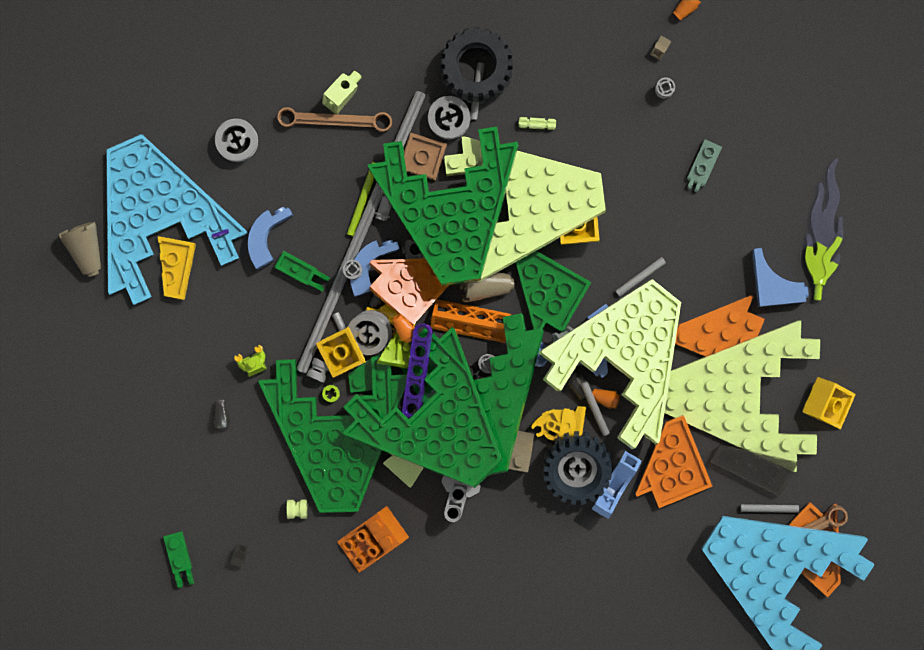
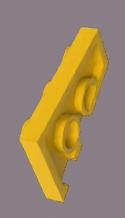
M158 236L161 252L160 260L162 261L164 296L185 300L196 244Z

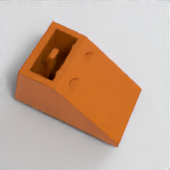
M386 506L337 542L360 573L403 543L409 536Z

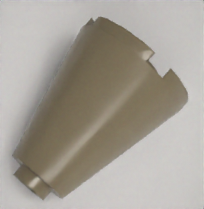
M95 222L75 226L69 230L70 232L67 229L59 233L60 240L82 274H87L88 277L98 274V270L101 269Z
M497 272L481 282L460 283V289L464 290V295H461V299L463 302H471L509 294L514 289V279H511L509 274Z

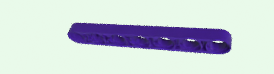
M426 323L417 325L413 331L402 413L408 419L414 415L408 412V405L410 403L415 404L418 411L423 404L426 383L424 379L427 376L433 334L431 326ZM420 327H425L428 331L425 338L420 337L418 334ZM418 346H422L425 349L423 357L416 355L415 350ZM415 365H419L422 368L420 376H416L413 373ZM413 384H416L420 389L418 395H413L410 391V387Z

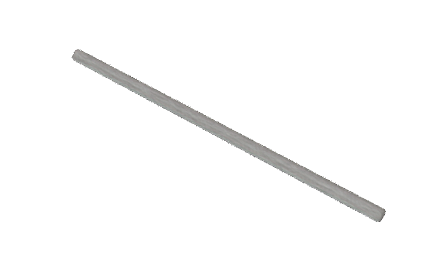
M420 91L415 92L394 141H402L403 147L425 98V94ZM378 183L375 185L298 364L297 370L302 373H306L317 349L316 343L322 338L347 280L343 273V265L348 260H354L357 256L381 201V197L384 194Z

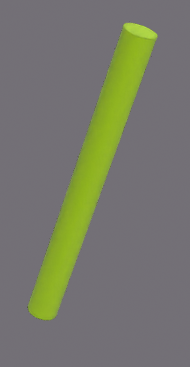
M370 170L347 231V235L354 236L374 181Z

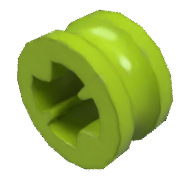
M328 385L323 389L322 395L326 401L335 402L340 397V391L336 386ZM331 388L335 389L336 397L328 399L326 391H330Z

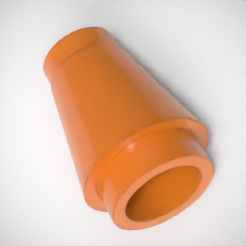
M681 0L673 13L682 20L698 9V5L701 2L699 0Z
M402 314L394 316L392 322L400 340L405 343L411 342L415 327Z
M594 388L592 393L597 403L610 410L612 408L617 409L621 395L617 394L616 391Z

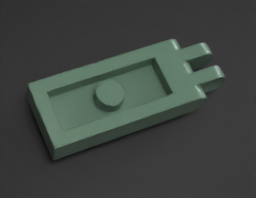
M706 139L703 141L686 179L690 181L687 186L688 189H691L693 183L697 184L694 189L695 192H698L700 186H705L722 149L721 146Z

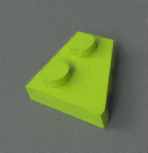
M396 331L377 363L408 369L412 341L409 343L401 341Z

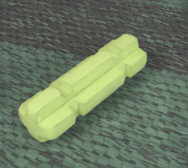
M520 117L519 127L554 130L556 128V120Z

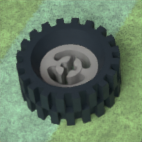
M574 431V436H570L569 432L564 433V439L561 440L558 436L555 439V445L551 443L548 446V452L546 451L544 455V481H547L548 490L552 489L553 496L557 498L558 495H561V501L565 503L567 499H570V503L576 505V500H581V505L586 504V499L590 498L591 502L596 500V494L601 497L604 494V488L608 489L609 480L612 477L609 450H606V445L603 442L599 444L598 437L594 435L590 439V433L584 432V436H579V431ZM585 458L591 463V468L587 473ZM568 459H569V473L566 472V470H565L564 467H563V466H564V463H565Z

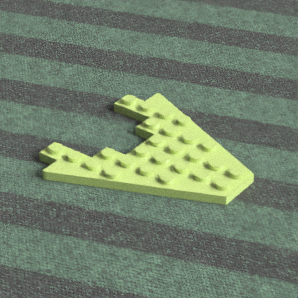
M464 136L462 137L463 154L444 156L447 176L465 174L464 168L483 165L479 140ZM517 151L506 189L509 221L497 223L482 278L477 282H481L605 213L601 173Z
M653 279L649 280L542 349L539 354L552 363L543 380L555 390L561 391L579 362L593 372L596 371L604 358L631 379L622 396L636 406L617 438L631 449L636 448L643 435L654 444H658L661 437L681 302Z
M797 320L673 369L670 372L664 413L674 418L684 415L688 424L793 472H797V454L817 453V434L778 433L779 415L760 414L761 377H780L781 358L820 359V339L801 338V320Z

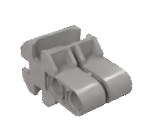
M443 476L442 484L446 491L450 492L444 515L448 521L456 522L461 518L466 497L470 498L479 493L481 486L479 484L476 488ZM455 489L463 491L464 496L461 499L453 497ZM456 508L459 514L457 517L451 518L448 515V510Z

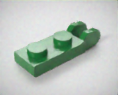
M285 251L282 252L274 267L322 292L324 290L323 286L311 281L314 275H317L324 281H329L330 279L327 275L317 271V268Z
M183 531L163 536L178 588L183 587L181 571L186 570L189 584H194L191 570L192 564Z

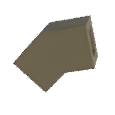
M661 36L650 55L661 60L671 41Z

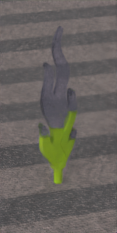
M837 158L832 162L827 172L829 198L826 209L822 212L821 207L825 190L823 184L819 183V193L811 212V226L817 245L816 255L813 253L811 235L807 234L805 263L812 277L813 285H815L813 300L821 301L823 286L836 270L841 257L838 254L830 262L832 255L843 239L842 216L838 218L836 234L834 230V216L840 201V193L834 176L835 167L838 162Z

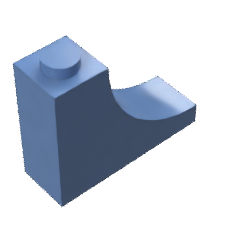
M762 248L752 250L758 307L806 302L809 293L808 287H805L804 283L791 282L779 277L766 263Z

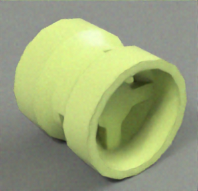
M287 500V519H294L295 516L307 519V500H300L299 502Z

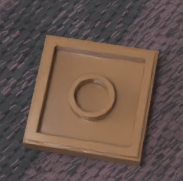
M410 133L404 151L407 172L415 175L426 174L428 179L436 181L447 144Z

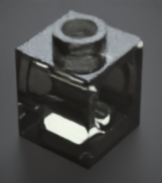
M405 240V245H402V256H406V259H424L421 252L417 255L411 254V246L416 245L414 240Z

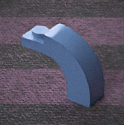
M282 207L276 210L274 216L267 210L252 225L248 237V250L257 270L274 261L267 246V237L274 226L294 216L289 207L287 209Z
M376 240L366 245L357 254L354 260L361 264L363 272L360 278L350 280L355 297L372 292L369 289L371 286L369 278L370 261L399 251L398 242L389 240L383 242L382 247H379Z
M625 451L612 471L608 489L604 488V494L601 497L597 496L592 509L609 519L622 493L637 472L642 461Z

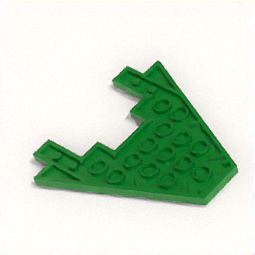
M497 127L478 129L483 165L464 168L466 187L429 192L426 174L407 177L402 141L384 143L386 162L368 164L371 174L442 286L480 281L482 278L518 150V142L500 144Z
M522 313L503 317L508 354L490 358L492 377L474 380L503 459L489 475L508 472L544 333L542 328L525 331ZM418 346L416 348V355L423 357L425 352ZM430 357L427 376L436 368L435 362ZM415 365L413 373L416 376H420L422 368L419 365ZM401 368L404 374L407 375L408 369ZM427 382L425 383L423 405L437 393ZM413 384L412 387L418 395L420 389L416 384Z
M452 327L440 339L434 333L432 334L429 357L438 366L424 380L437 392L410 419L397 407L381 419L356 394L343 406L355 421L342 433L346 437L476 488L503 459L457 332ZM427 329L422 330L419 336L425 338L428 334Z
M380 356L371 357L373 395L359 396L383 419L395 407H399L405 392L407 375H392V366L378 364L377 361ZM296 359L276 360L277 379L259 380V384L319 512H358L382 451L346 437L342 433L355 421L351 415L317 416V397L298 398Z

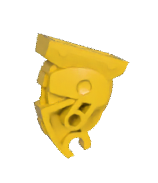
M577 406L575 411L567 408L546 411L542 413V416L531 427L534 429L535 426H540L541 432L537 433L536 436L540 437L544 434L550 440H555L558 436L562 440L564 439V433L569 432L570 436H574V431H579V436H582L586 407ZM549 431L555 432L556 435H551Z

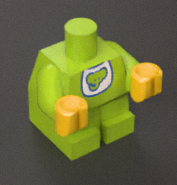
M260 345L254 348L257 353L251 355L252 357L249 356L242 359L243 357L240 354L234 356L238 367L247 372L249 377L267 370L264 363L265 353Z

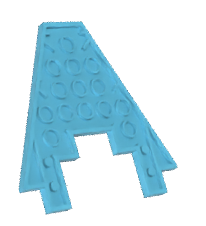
M141 134L107 149L109 295L126 288L133 305L152 298L137 262L154 255L147 240L148 236L180 222L188 239L204 232L207 233L221 266L239 259L232 240L244 236L248 232L146 137ZM229 229L230 233L213 239L212 234Z
M721 516L701 548L773 650H820L822 647L820 642L791 625L800 608L785 599L804 567L821 577L832 561L860 579L865 580L874 566V563L859 555L868 540L865 536Z

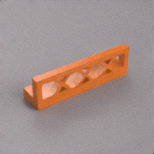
M436 299L430 326L432 329L449 331L453 327L457 334L505 343L504 324L497 323L495 319H503V317L511 316V314ZM438 306L447 308L449 311H437ZM464 311L467 313V315L462 316L459 315L457 312ZM484 315L486 318L482 320L478 319L476 316Z

